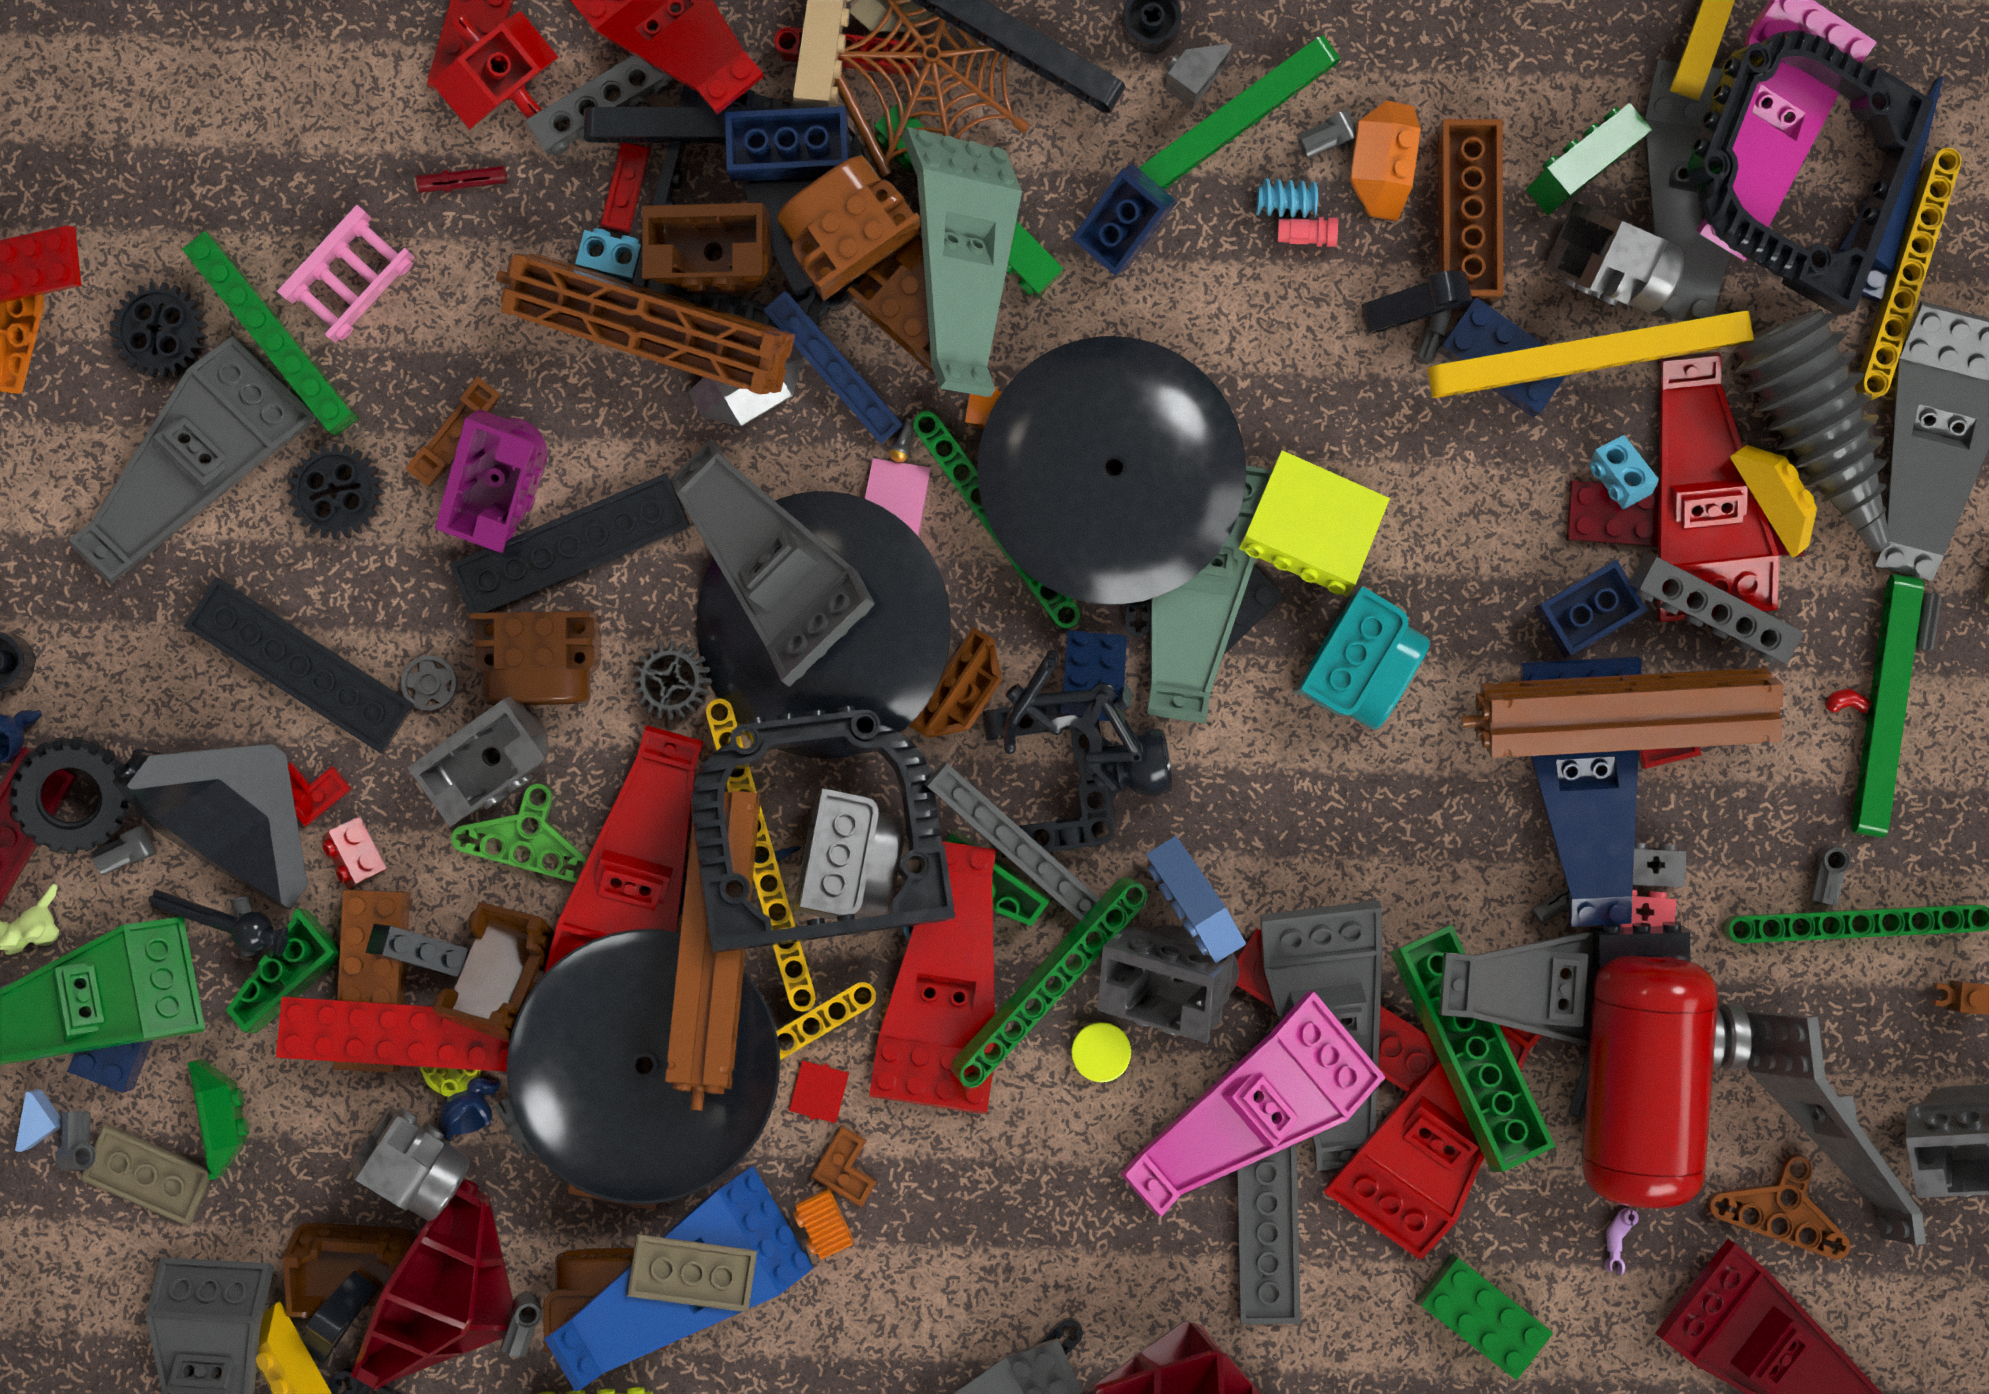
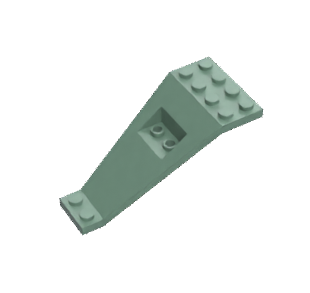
M907 127L902 134V139L918 180L932 369L940 389L990 397L995 391V386L987 366L1022 190L1005 150L999 147L981 145L974 141L968 142L948 135L943 136L926 130Z

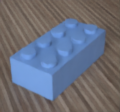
M1174 836L1146 854L1152 864L1147 867L1148 871L1156 883L1162 882V884L1158 885V888L1166 901L1173 899L1170 906L1178 919L1185 917L1186 920L1182 921V924L1190 937H1198L1194 942L1203 956L1209 953L1213 961L1217 963L1246 945L1227 908L1177 836Z

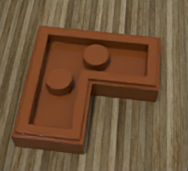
M841 1125L811 1178L862 1208L877 1183V1180L852 1166L867 1140Z

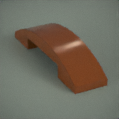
M477 376L459 399L461 403L429 444L422 446L405 469L427 487L433 485L453 463L465 418L479 409L491 413L501 394Z

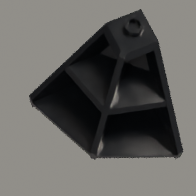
M274 744L176 753H160L136 749L112 781L154 830L277 906L291 909L307 887L287 756Z

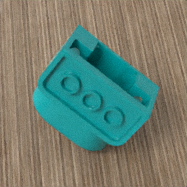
M1361 586L1351 594L1293 693L1306 697L1320 708H1324L1334 715H1349L1370 729L1377 730L1390 716L1414 677L1429 649L1430 640L1425 635L1408 626V617L1402 609Z

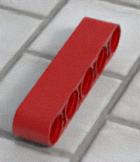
M783 27L775 34V48L779 57L783 60L798 62L803 29ZM844 34L846 35L845 46H851L866 36ZM873 37L864 45L854 49V51H870L882 43L884 39ZM787 39L794 40L796 43L793 48L786 50L781 47L783 41ZM890 40L879 51L889 52L900 41ZM905 42L896 52H903L911 43ZM838 58V60L842 61V68L856 69L843 58ZM851 58L864 70L879 72L862 58ZM884 58L873 60L886 73L899 74L897 69ZM893 59L901 66L906 75L912 73L911 68L907 64L899 63L896 59ZM911 59L910 62L917 67V59Z

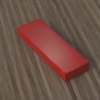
M621 143L600 224L601 228L630 234L651 153L650 148L631 143Z

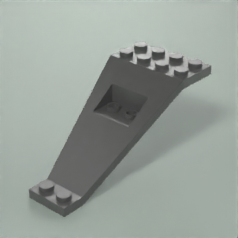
M711 438L670 478L679 499L763 641L780 680L790 687L819 658L823 657L839 638L846 635L848 630L861 617L865 616L875 604L859 572L728 462L719 444Z
M1380 901L1260 914L1262 963L1279 1022L1307 991H1314L1378 1067L1382 975V907ZM1377 1087L1348 1121L1313 1136L1317 1171L1342 1168L1376 1129Z
M1593 930L1475 955L1444 952L1439 1014L1472 1017L1589 1047L1593 986L1596 974L1599 971L1593 961ZM1563 968H1567L1569 971V975L1565 979L1560 977V971ZM1561 998H1565L1567 1002L1566 1007L1563 1009L1558 1007V1001Z
M1758 1011L1746 1012L1751 1029V1051L1747 1063L1749 1073L1877 1208V1228L1880 1232V1238L1911 1245L1926 1244L1922 1212L1857 1123L1855 1100H1853L1852 1095L1836 1093L1825 1078L1818 1016Z

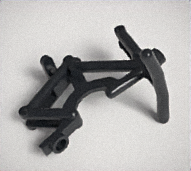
M1049 650L1027 687L1023 689L1017 683L1005 694L1014 706L1006 717L1003 729L1004 750L1007 754H1013L1016 751V727L1026 714L1054 735H1060L1065 726L1079 728L1089 739L1090 747L1085 749L1083 760L1095 772L1092 774L1093 780L1100 788L1104 789L1108 786L1113 791L1117 788V781L1106 771L1102 763L1129 761L1139 763L1143 756L1144 746L1139 742L1120 710L1121 707L1126 711L1131 706L1132 691L1127 685H1123L1119 690V697L1114 699V688L1108 683L1100 682L1089 690L1039 693L1057 664L1058 653L1055 650ZM1090 702L1082 716L1073 713H1057L1050 717L1036 707L1041 705ZM1102 711L1106 714L1123 745L1102 746L1101 734L1095 726Z

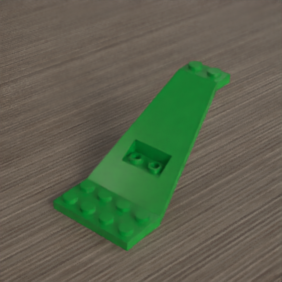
M183 917L121 925L0 989V1065L199 1033L205 1030ZM82 982L85 988L77 989L74 983ZM87 1010L90 1016L82 1017L79 1011Z

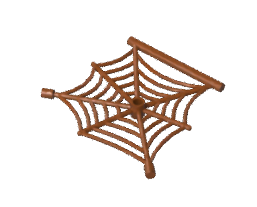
M887 0L890 6L879 25L864 39L846 47L844 53L839 52L838 58H843L854 66L870 83L884 110L889 149L886 156H884L843 74L841 73L840 79L835 78V86L838 87V92L883 179L893 174L889 166L891 159L907 152L906 147L897 151L895 149L904 132L903 130L908 118L918 116L940 117L942 128L919 127L913 129L943 133V136H950L949 130L956 119L968 110L980 106H992L1001 113L972 120L959 129L954 136L955 139H959L962 133L976 123L990 119H1009L1013 122L1012 126L1023 134L1031 126L1020 116L1018 118L1014 116L1011 109L1006 84L1009 58L1004 55L1001 74L1005 109L994 100L993 79L995 65L1000 52L988 45L978 46L967 33L957 28L972 46L970 48H961L948 32L945 26L946 21L936 15L926 20L911 23L907 17L921 14L927 10L921 8L904 13L898 4L910 2V0ZM892 11H895L899 19L892 32L882 43L870 51H851L872 39L883 28ZM939 19L937 29L927 35L921 36L915 29V27L926 25ZM903 22L907 27V31L901 41L889 52H877L895 36ZM942 31L955 48L954 50L941 51L938 47ZM912 34L915 38L913 43L903 52H896L906 42L909 35ZM934 37L932 44L927 45L924 41ZM917 44L923 49V52H910ZM990 51H995L990 65L989 95L981 90L984 68ZM984 52L976 86L969 81L970 69L976 54ZM934 53L937 57L931 59L927 57V54ZM971 54L966 64L965 75L963 76L956 71V62L960 55ZM953 56L951 66L941 59ZM851 58H862L876 68L890 85L897 101L901 120L894 137L890 113L881 91L865 70ZM870 58H884L899 72L906 84L909 98L905 111L892 79L880 65ZM893 59H902L911 68L917 79L913 92L910 81L903 69ZM908 59H923L924 67L920 75L916 67ZM937 65L948 72V74L943 75L940 79ZM930 67L933 81L926 80ZM951 77L957 79V81L949 83L941 90V84L946 79ZM923 84L931 85L935 88L936 96L918 95ZM963 84L971 90L955 97L944 106L943 95L952 87ZM978 95L986 101L963 107L953 115L949 123L947 122L946 112L959 100ZM917 101H937L939 112L919 111L911 113Z

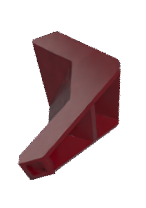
M463 1179L443 1211L435 1219L426 1222L386 1284L377 1301L351 1373L353 1378L378 1390L391 1381L504 1338L513 1311V1296L490 1197L479 1191V1186L476 1183Z
M1185 1321L1083 1392V1394H1262L1231 1357L1220 1349L1201 1324Z

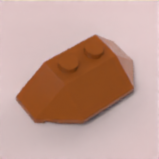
M975 627L972 628L945 668L930 701L918 717L909 725L911 728L926 738L970 729L1002 681L995 640Z

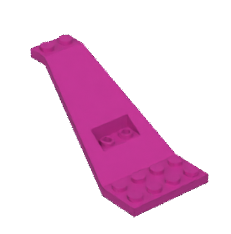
M1769 0L1748 29L1744 47L1753 43H1759L1779 32L1788 30L1808 31L1810 34L1824 38L1827 43L1834 44L1840 51L1847 52L1853 56V59L1863 62L1877 42L1814 0ZM1780 63L1778 70L1772 78L1757 84L1732 148L1738 161V172L1733 184L1734 192L1742 207L1758 222L1767 227L1770 226L1839 95L1837 91L1801 69L1785 63ZM1769 97L1768 103L1762 106V101ZM1788 112H1791L1790 118L1784 120V116ZM1705 218L1703 219L1696 231L1743 261L1747 260L1741 253L1733 251L1724 241H1721L1715 235L1712 225H1709Z
M1307 991L1268 1036L1147 1144L1124 1168L1120 1175L1156 1215L1162 1217L1180 1195L1348 1121L1385 1076L1314 991ZM1257 1091V1092H1258V1098H1257V1100L1255 1101V1100H1254V1093ZM1275 1113V1114H1276V1119H1275V1121L1273 1122V1121H1272V1115Z

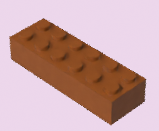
M1443 119L1438 127V273L1449 270L1465 271L1472 299L1474 300L1477 297L1482 302H1498L1503 297V119Z
M362 889L343 890L337 1000L404 1004L406 964L365 952L374 924L390 925L408 931L410 892ZM334 1061L333 1070L395 1072L401 1069V1065Z

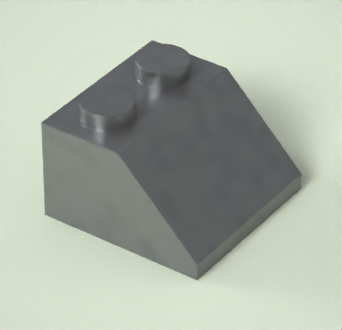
M1228 44L1186 49L1180 57L1175 55L1166 67L1167 72L1164 76L1166 79L1165 90L1193 109L1226 66L1232 47Z

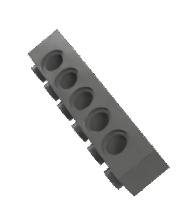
M633 55L528 118L526 122L547 156L549 157L552 154L558 156L569 149V144L575 140H584V116H582V111L586 106L640 107L644 103L643 99L651 94L655 96L662 94L669 88L668 84L676 79ZM642 75L646 77L645 82L641 86L632 85V80L636 76ZM617 90L621 92L618 100H607V95L611 91ZM570 121L568 130L564 132L557 131V126L560 122Z
M1644 553L1628 584L1638 589L1635 595L1649 602L1656 598L1662 602L1660 606L1662 609L1677 615L1678 611L1687 614L1686 621L1698 627H1702L1704 623L1712 627L1709 631L1711 634L1726 640L1727 636L1736 639L1735 646L1747 652H1751L1753 648L1760 652L1758 656L1760 659L1773 665L1777 660L1788 664L1804 632L1648 553ZM1669 580V588L1662 592L1663 583ZM1693 592L1694 599L1691 604L1687 605V598ZM1718 605V613L1712 618V610ZM1742 618V626L1737 630L1736 623ZM1764 631H1767V636L1765 640L1761 642L1760 638L1762 633Z

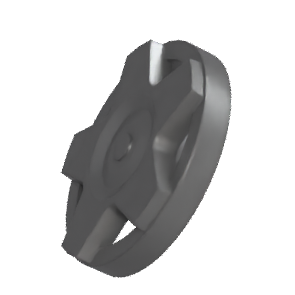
M425 655L414 659L406 666L401 677V689L404 697L414 703V707L427 711L438 710L446 706L453 699L457 690V676L453 667L446 660L437 656ZM433 661L441 663L445 668L436 669ZM420 663L419 672L410 673L412 668ZM451 680V689L448 692L446 684ZM407 686L415 689L414 699L409 694ZM431 699L439 702L436 705L426 706Z

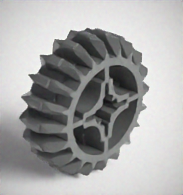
M670 641L669 650H666L664 643L659 642L658 653L651 647L647 649L651 656L649 660L642 655L639 656V660L645 663L643 668L639 666H634L633 668L634 671L641 673V677L631 678V682L641 684V687L633 689V694H644L638 700V704L644 705L649 702L650 704L646 708L647 713L650 714L658 708L656 718L662 719L665 711H667L668 720L673 721L675 711H677L680 719H685L684 709L687 708L691 714H695L696 709L692 704L694 702L700 706L705 704L702 699L698 698L700 693L706 696L710 695V691L702 689L703 684H712V679L703 678V674H707L711 670L709 667L700 668V665L706 661L705 657L701 656L696 660L693 659L698 652L697 649L692 648L686 654V643L682 642L679 649L676 650V642ZM675 656L674 662H671L670 667L666 671L660 672L652 669L658 661L666 657ZM684 659L691 665L694 671L695 684L686 681L682 677ZM673 673H676L677 676L675 678L679 679V682L684 683L685 686L677 684L672 685L668 689L666 687L668 683L664 679L658 678V676L671 677ZM649 678L657 680L661 684L660 702L654 698L649 689ZM686 690L692 692L683 702L676 705H668L676 691Z

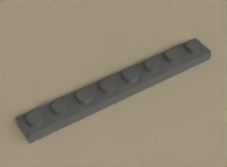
M943 762L924 784L1079 921L1100 900L1097 895L948 763ZM1114 910L1107 913L1106 921L1115 913Z

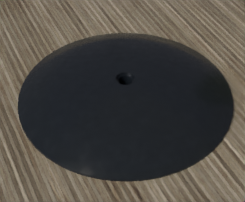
M1099 336L1080 339L1061 345L1032 361L1014 377L997 399L987 419L979 447L978 485L981 502L990 527L1003 549L1023 571L1042 585L1059 594L1090 603L1128 604L1145 601L1170 592L1192 579L1211 562L1227 541L1236 524L1245 493L1246 456L1243 439L1236 418L1220 390L1207 375L1183 356L1161 345L1132 337ZM1109 461L1117 462L1121 466V473L1117 476L1108 474L1105 468L1106 463Z
M812 491L797 493L775 500L859 572L875 604L865 616L861 617L848 630L846 635L839 638L823 657L819 658L806 670L801 678L797 679L789 687L780 680L763 641L713 557L702 582L696 621L700 657L703 656L706 659L702 664L703 667H709L711 670L706 676L712 679V684H710L718 699H724L730 703L736 722L740 725L748 724V719L765 717L766 721L778 720L777 716L782 714L794 713L796 718L806 717L808 712L814 710H825L826 714L837 713V709L841 707L855 706V710L864 709L875 712L880 719L881 725L902 732L918 717L933 696L943 675L949 653L951 639L950 606L946 587L935 560L922 540L905 522L884 507L865 498L833 491ZM864 720L857 721L856 726L861 733L867 734L871 732V726L868 722ZM842 741L778 749L797 756L820 759L842 758L860 754L848 749Z
M656 929L626 930L594 939L574 949L553 965L536 983L526 998L513 1027L507 1057V1084L516 1121L525 1139L543 1163L560 1178L590 1195L621 1203L650 1204L671 1201L696 1193L722 1178L741 1162L762 1134L770 1118L780 1080L779 1041L771 1012L762 994L745 972L743 974L734 1070L732 1071V1089H725L724 1094L704 1092L703 1111L690 1110L692 1092L677 1091L672 1089L673 1084L665 1082L666 1069L669 1066L667 1060L681 933ZM643 1058H650L653 1062V1068L648 1074H641L638 1071V1063Z

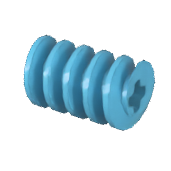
M1265 178L1261 186H1258L1256 215H1259L1262 208L1265 207L1268 216H1271L1274 208H1277L1279 217H1283L1286 209H1289L1291 218L1295 217L1298 210H1301L1303 218L1307 217L1309 211H1313L1314 219L1316 218L1318 187L1315 181L1310 183L1308 189H1306L1305 182L1302 180L1299 181L1296 189L1292 180H1288L1283 188L1280 179H1276L1273 187H1271L1268 178Z

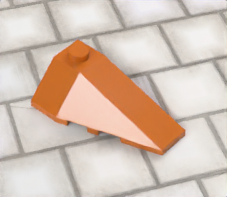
M44 294L0 303L1 392L20 394L23 391L44 310Z

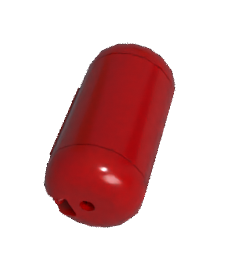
M1619 956L1605 963L1596 974L1593 986L1581 1163L1584 1178L1590 1189L1608 1201L1638 1208H1673L1691 1201L1703 1187L1707 1160L1718 991L1717 985L1709 972L1699 964L1672 957Z

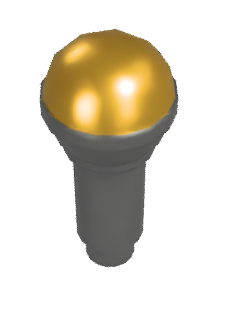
M906 418L898 440L889 449L891 459L896 462H903L909 457L908 443L914 429V420Z

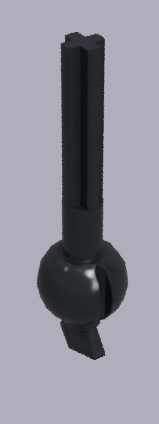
M156 889L148 899L151 902V907L232 934V939L236 946L246 952H258L268 946L277 957H281L289 942L288 927L274 930L269 917L261 912H247L236 917Z

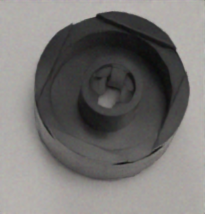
M1127 0L1122 16V33L1126 41L1134 49L1144 53L1158 54L1170 47L1178 36L1182 20L1179 1ZM1152 16L1157 18L1156 22L1153 21L1152 23H1150L1147 21V19L1150 20Z
M0 632V692H13L24 686L31 678L35 668L36 655L23 638L14 634Z

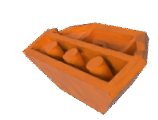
M1386 100L1357 122L1349 180L1365 206L1366 213L1370 217L1398 221L1413 187L1421 131L1414 106Z

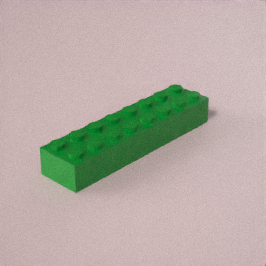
M1449 925L1390 951V954L1491 1172H1505L1556 1146L1499 1024L1472 1017L1439 1014L1444 952L1466 954L1453 925Z

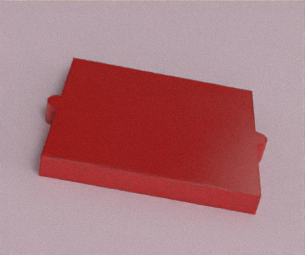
M802 1060L789 1111L810 1116L811 1120L817 1118L836 1123L849 1072L830 1068L827 1063L819 1065Z

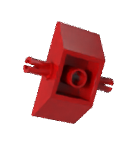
M521 10L500 23L487 35L481 36L466 18L465 14L450 26L467 45V51L454 60L430 84L469 130L506 100H512L526 119L542 110L525 90L526 84L559 57ZM492 64H500L502 66L500 73L494 72L491 69Z

